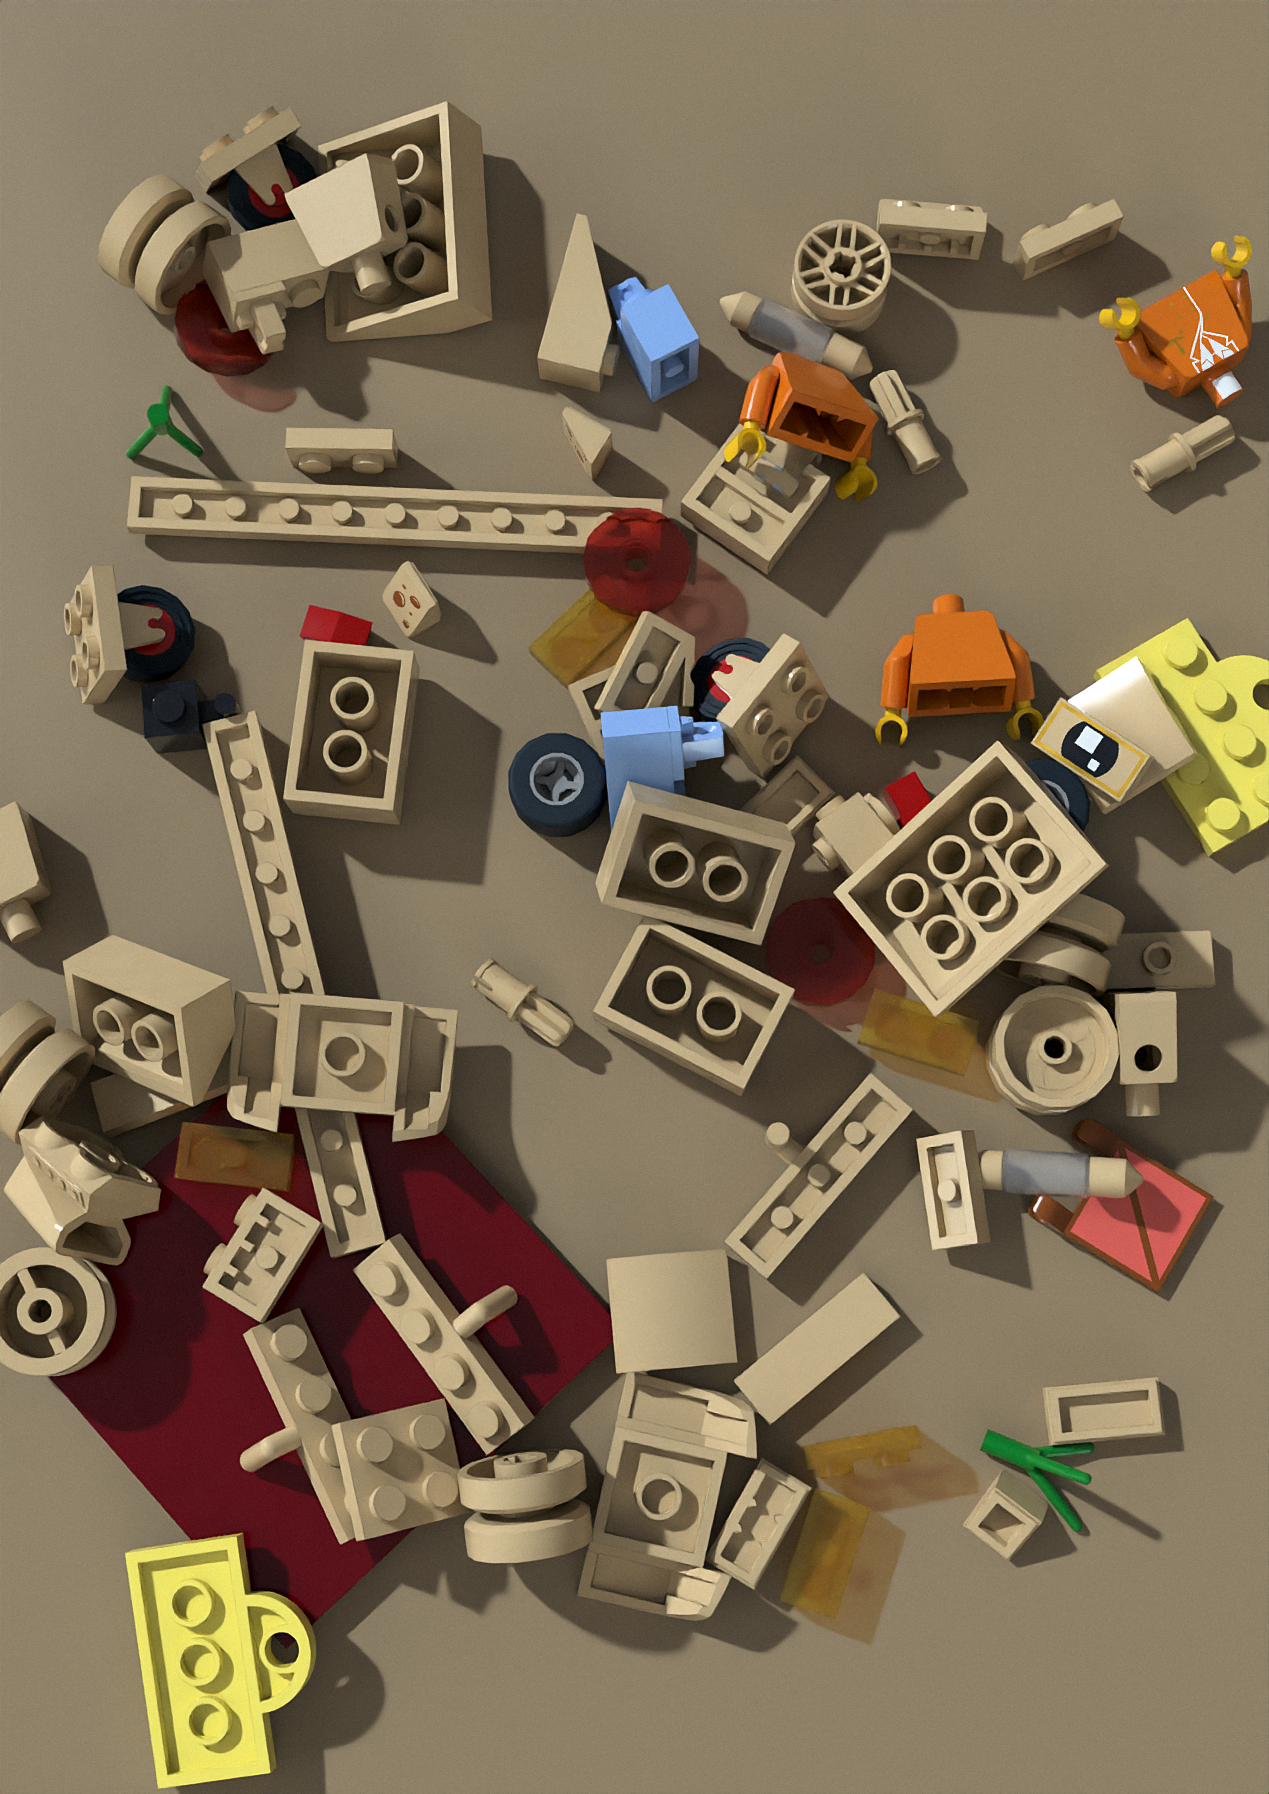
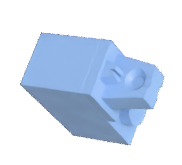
M632 277L608 290V300L616 319L617 343L620 345L651 403L698 380L699 337L669 284L654 291L651 288L645 289L636 277Z
M678 706L601 712L611 832L627 781L685 796L684 769L696 766V761L724 756L723 729L719 722H693V717L679 716Z

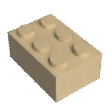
M305 640L283 800L292 814L400 825L420 671L414 651Z
M627 781L595 884L602 905L761 946L796 842L783 822Z
M644 915L597 1002L593 1015L596 1022L742 1097L793 998L795 989L656 918Z

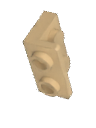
M881 199L879 201L876 232L884 240L890 253L979 260L987 227V213L983 212L981 207L895 199Z
M262 1188L258 1196L249 1195L238 1210L234 1223L239 1227L227 1246L223 1243L219 1244L209 1257L203 1271L209 1276L202 1287L255 1320L264 1323L324 1224L273 1192Z

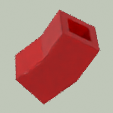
M309 605L299 636L304 642L305 640L366 646L373 622L339 611Z
M915 771L886 786L882 794L894 814L900 830L932 801Z

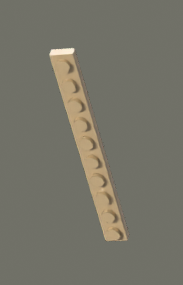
M131 476L127 528L131 534L660 557L663 499Z
M251 711L202 724L267 994L280 995V993L290 994L294 992L327 995L259 716L256 711ZM295 1108L331 1258L334 1259L381 1246L387 1241L356 1113Z

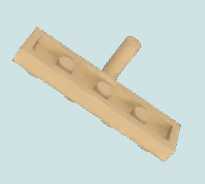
M870 1073L805 1149L790 1137V1131L785 1124L781 1122L771 1124L765 1135V1143L789 1167L723 1243L766 1280L913 1109Z
M401 1233L388 1239L353 1269L354 1273L486 1455L494 1451L535 1419L474 1335L487 1322L517 1303V1293L512 1287L507 1285L500 1287L475 1302L462 1314H459Z
M297 1308L253 1327L243 1334L286 1428L262 1439L245 1450L240 1456V1464L244 1470L254 1472L274 1459L296 1449L338 1542L342 1545L355 1538L331 1425L349 1421L351 1417L301 1310Z

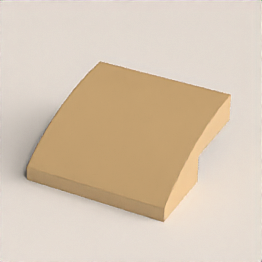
M1137 657L1068 700L1155 757L1127 801L1199 756L1176 714L1164 701L1146 666ZM1049 712L1048 714H1046V715L1044 716L1045 719H1047V717L1049 716V714H1050L1051 712ZM1079 776L1100 811L1105 815L1123 804Z
M727 1249L606 1259L616 1374L738 1362Z

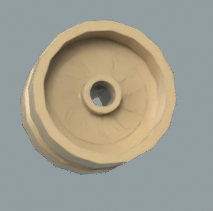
M159 174L147 178L135 187L117 207L101 238L98 250V263L102 271L123 287L134 288L140 300L159 314L169 316L183 310L206 288L208 284L202 271L207 242L231 236V226L228 219L210 205L200 201L195 202L192 193L169 176Z
M1078 893L995 967L994 970L1036 987L1067 985L1089 993L1092 997L1102 996L1106 993L1113 966L1100 952L1114 949L1119 945L1125 917L1122 912L1111 905Z
M1067 985L1039 986L1019 995L994 1022L985 1045L986 1070L997 1092L1015 1108L1036 1116L1062 1115L1094 1098L1111 1080L1119 1058L1118 1032L1108 1011L1089 993ZM1049 1041L1054 1043L1058 1047L1054 1055L1060 1058L1049 1057L1045 1053L1044 1045Z
M29 999L15 1004L0 1016V1133L18 1145H21L19 1131L40 1116L55 1120L78 1091L95 1058V1047L69 1028L55 1033L56 1018Z
M560 1448L516 1451L490 1456L471 1462L459 1469L458 1483L461 1504L477 1512L467 1519L464 1525L467 1555L473 1560L492 1564L537 1561L565 1555L581 1549L593 1541L590 1505L574 1498L587 1487L583 1453Z

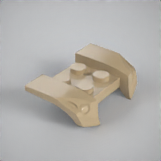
M236 991L234 999L236 1031L230 1041L227 1109L230 1115L237 1120L276 1133L279 1128L281 1107L394 1116L392 1142L437 1135L446 1126L449 1111L459 1011L419 1007L399 1001L294 992L290 994L280 993L278 995Z
M641 1372L626 1373L615 1430L593 1523V1541L587 1547L577 1596L678 1619L699 1621L710 1618L732 1577L722 1570L704 1566L727 1454L732 1453L757 1459L754 1411L748 1404L741 1399L697 1385Z

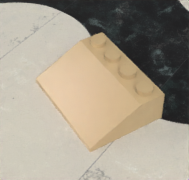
M445 101L319 145V176L364 153L393 159L408 236L405 247L383 257L391 284L379 291L361 293L354 271L348 273L329 271L324 293L326 339L331 342L443 334L491 321L492 303L481 125L450 102Z
M997 740L834 890L833 893L932 1014L940 1018L1110 865L1053 793L1015 751Z

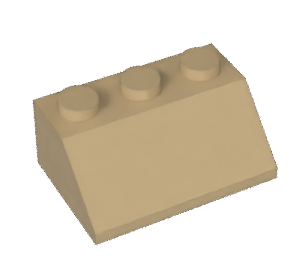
M111 935L64 960L63 966L73 1031L95 1047V1058L92 1064L192 1107L201 1103L236 1031L230 979L115 935Z

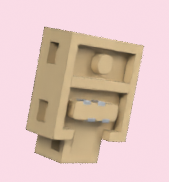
M739 423L682 499L681 517L768 575L829 492L831 477L816 468L821 462L822 453L767 436V434L765 436V433L761 430L759 432L766 441V451L748 470L745 468L748 456L743 449H740L731 462H727L724 457V449L743 429V425Z

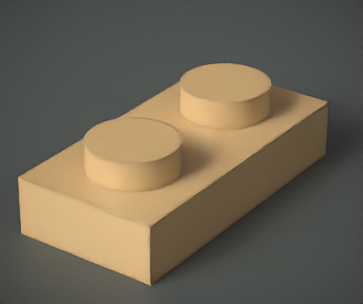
M1115 199L1098 206L1095 203L1085 204L1073 211L1067 220L1052 227L1049 224H1041L1025 233L1019 242L1013 265L1021 280H1026L1114 240L1124 217Z
M286 428L285 449L292 466L299 467L305 472L326 473L331 470V467H350L359 473L378 474L383 472L384 468H398V445L393 429Z
M959 1130L916 1139L932 1250H945L991 1242L974 1130Z

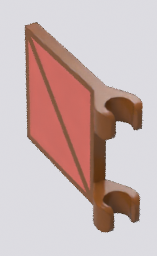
M1094 1119L1080 1120L1072 1131L1071 1136L1073 1140L1106 1158L1127 1159L1143 1176V1183L1125 1199L1089 1196L1088 1185L1073 1212L1047 1195L1036 1196L1031 1201L1027 1213L1033 1219L1061 1233L1152 1291L1159 1293L1214 1196L1120 1139Z

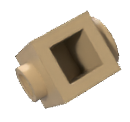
M858 791L847 801L839 795L816 813L815 816L819 819V822L814 826L812 837L816 842L812 844V849L827 869L832 871L837 867L843 876L848 879L899 832L900 828L888 809L877 798L872 797L870 793L863 797Z

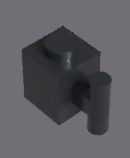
M196 680L141 685L144 738L157 754L208 749L202 724L243 714L237 701L229 693H221L215 700L207 701V696Z

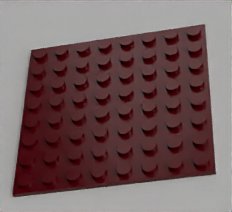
M225 1093L142 1168V1170L157 1181L158 1187L161 1189L159 1209L155 1212L122 1219L131 1238L130 1248L124 1261L117 1266L92 1261L107 1276L116 1298V1324L107 1346L86 1367L67 1375L49 1377L191 1541L243 1533L251 1591H270L288 1598L304 1612L312 1626L416 1527L361 1541H356V1538H353L340 1545L296 1449L274 1459L254 1472L244 1470L240 1464V1456L245 1450L286 1427L243 1336L248 1330L262 1323L203 1288L202 1286L209 1276L203 1272L204 1267L216 1247L221 1243L227 1246L239 1226L234 1223V1219L243 1202L251 1194L258 1196L262 1188L273 1192L318 1221L322 1222L295 1108L281 1107L279 1128L276 1133L233 1118L227 1109V1093ZM356 1113L387 1240L401 1233L459 1314H462L475 1302L502 1286H510L516 1291L517 1303L487 1322L474 1335L533 1416H535L613 1343L611 1315L443 1131L437 1135L392 1142L394 1116ZM322 1227L265 1322L300 1308L351 1420L445 1398L353 1271L354 1268L379 1247L333 1259L330 1256L324 1227ZM445 1398L460 1469L471 1462L493 1456L507 1442L505 1441L494 1451L486 1455ZM279 1632L274 1634L285 1649H288L296 1641L288 1633Z

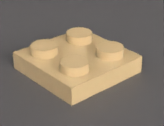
M445 1398L331 1425L356 1541L382 1536L470 1512L468 1507L461 1504L458 1483L460 1465Z

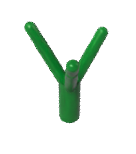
M170 386L162 388L159 404H153L148 408L147 418L150 426L126 451V456L129 459H134L157 435L164 436L167 434L194 456L199 457L202 455V448L173 425L169 414L173 392Z
M988 1429L980 1451L1024 1468L1071 1529L1075 1532H1079L1082 1529L1080 1520L1041 1469L1088 1485L1092 1481L1090 1474L1049 1458L1089 1454L1095 1450L1094 1444L1084 1442L1033 1448Z

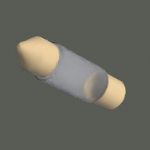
M747 291L728 295L720 299L719 303L730 325L748 333L750 338L781 352L796 353L802 358L837 369L848 380H853L872 372L873 366L866 346L836 333L834 328L771 299H762Z
M1008 1148L1005 1151L982 1150L978 1153L983 1189L1002 1190L1006 1194L1045 1195L1086 1199L1089 1196L1125 1199L1143 1183V1176L1127 1159L1091 1157L1088 1153Z

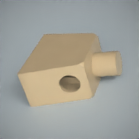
M364 153L284 194L307 242L324 270L343 273L354 271L360 291L364 294L379 291L391 284L383 257L405 247L408 241L396 169L392 158Z
M14 801L0 808V921L12 943H19L35 936L42 930L31 905L48 897L52 893V887L32 819L29 813Z
M1162 990L1106 992L1100 996V1003L1108 1011L1118 1032L1119 1058L1109 1082L1125 1086L1126 1116L1160 1115L1159 1083H1174L1177 1081L1176 992ZM1143 1046L1146 1058L1144 1063L1137 1067L1135 1064V1054Z

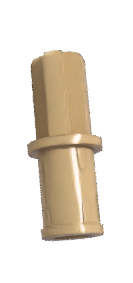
M889 370L878 374L870 381V389L888 423L885 427L887 435L894 436L912 475H917L933 468L942 460V457L937 452L922 422L925 417L923 410L915 408L898 372Z
M1216 415L1182 435L1179 433L1171 434L1168 438V443L1139 459L1131 461L1130 469L1135 481L1143 491L1148 492L1156 485L1183 470L1186 472L1194 471L1197 467V462L1234 441L1235 433L1232 425L1226 417Z
M492 958L485 961L478 969L475 976L479 979L473 978L470 986L505 1010L509 1021L514 1022L518 1019L553 1046H560L569 1037L573 1030V1020L537 994L538 987L532 983L527 986L497 964Z

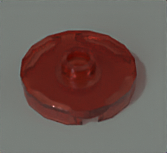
M205 279L196 283L195 289L189 291L187 295L185 292L179 299L173 327L177 345L186 358L202 370L226 377L247 375L263 367L275 353L263 355L248 329L230 334L219 331L221 328L229 329Z
M633 508L619 510L608 516L606 521L602 522L597 529L595 527L587 539L583 555V565L586 583L600 603L613 612L638 617L642 611L656 614L675 602L686 587L691 567L688 541L681 530L679 532L678 528L671 523L670 519L660 512ZM633 558H640L646 562L647 566L641 572H633L627 567V563Z
M829 897L804 899L792 903L776 918L767 936L765 961L772 978L795 989L793 1000L805 1006L830 1007L848 1001L864 987L875 964V943L840 900ZM815 945H823L829 950L830 958L825 962H816L810 956V949Z

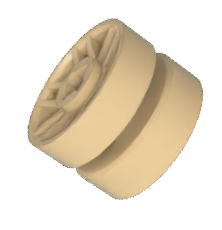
M841 219L820 224L803 238L795 255L791 297L796 313L808 327L827 336H833L835 333L846 337L867 329L875 322L883 309L891 274L890 253L881 236L865 224Z

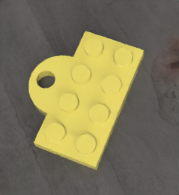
M1186 618L1099 668L1093 677L1098 682L1135 657L1146 666L1164 701L1176 714L1199 755L1194 760L1160 780L1204 851L1210 857L1269 822V710L1259 707L1253 698L1255 686L1269 685V661L1255 656L1240 655L1216 662L1190 620Z
M243 1533L132 1549L125 1553L158 1789L271 1773L277 1768L269 1712L287 1704L304 1688L310 1679L315 1665L316 1640L308 1618L294 1602L280 1594L261 1590L251 1591ZM284 1632L295 1638L299 1646V1654L295 1662L284 1663L273 1655L271 1640L275 1633Z

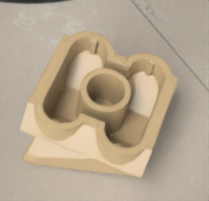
M40 1116L18 1132L24 1157L6 1183L4 1194L47 1245L57 1254L114 1266L120 1265L126 1258L131 1244V1238L122 1219L158 1211L161 1189L158 1187L157 1181L141 1168L128 1162L122 1157L123 1154L117 1146L94 1133L91 1129Z

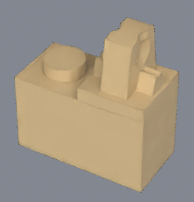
M296 219L208 241L202 274L231 333L248 329L260 351L265 355L283 350L286 330L281 319L285 318V308L293 306L297 308L307 307L318 299L324 298L329 271L324 270L320 266Z

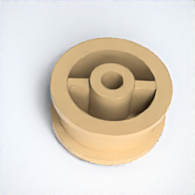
M38 1247L14 1254L0 1264V1363L13 1371L25 1375L61 1376L86 1367L102 1353L110 1341L115 1328L117 1304L110 1281L95 1263L89 1260L59 1255L49 1247Z

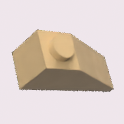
M577 213L537 356L539 379L600 393L605 375L613 377L615 374L620 345L613 344L612 321L588 218L586 215Z

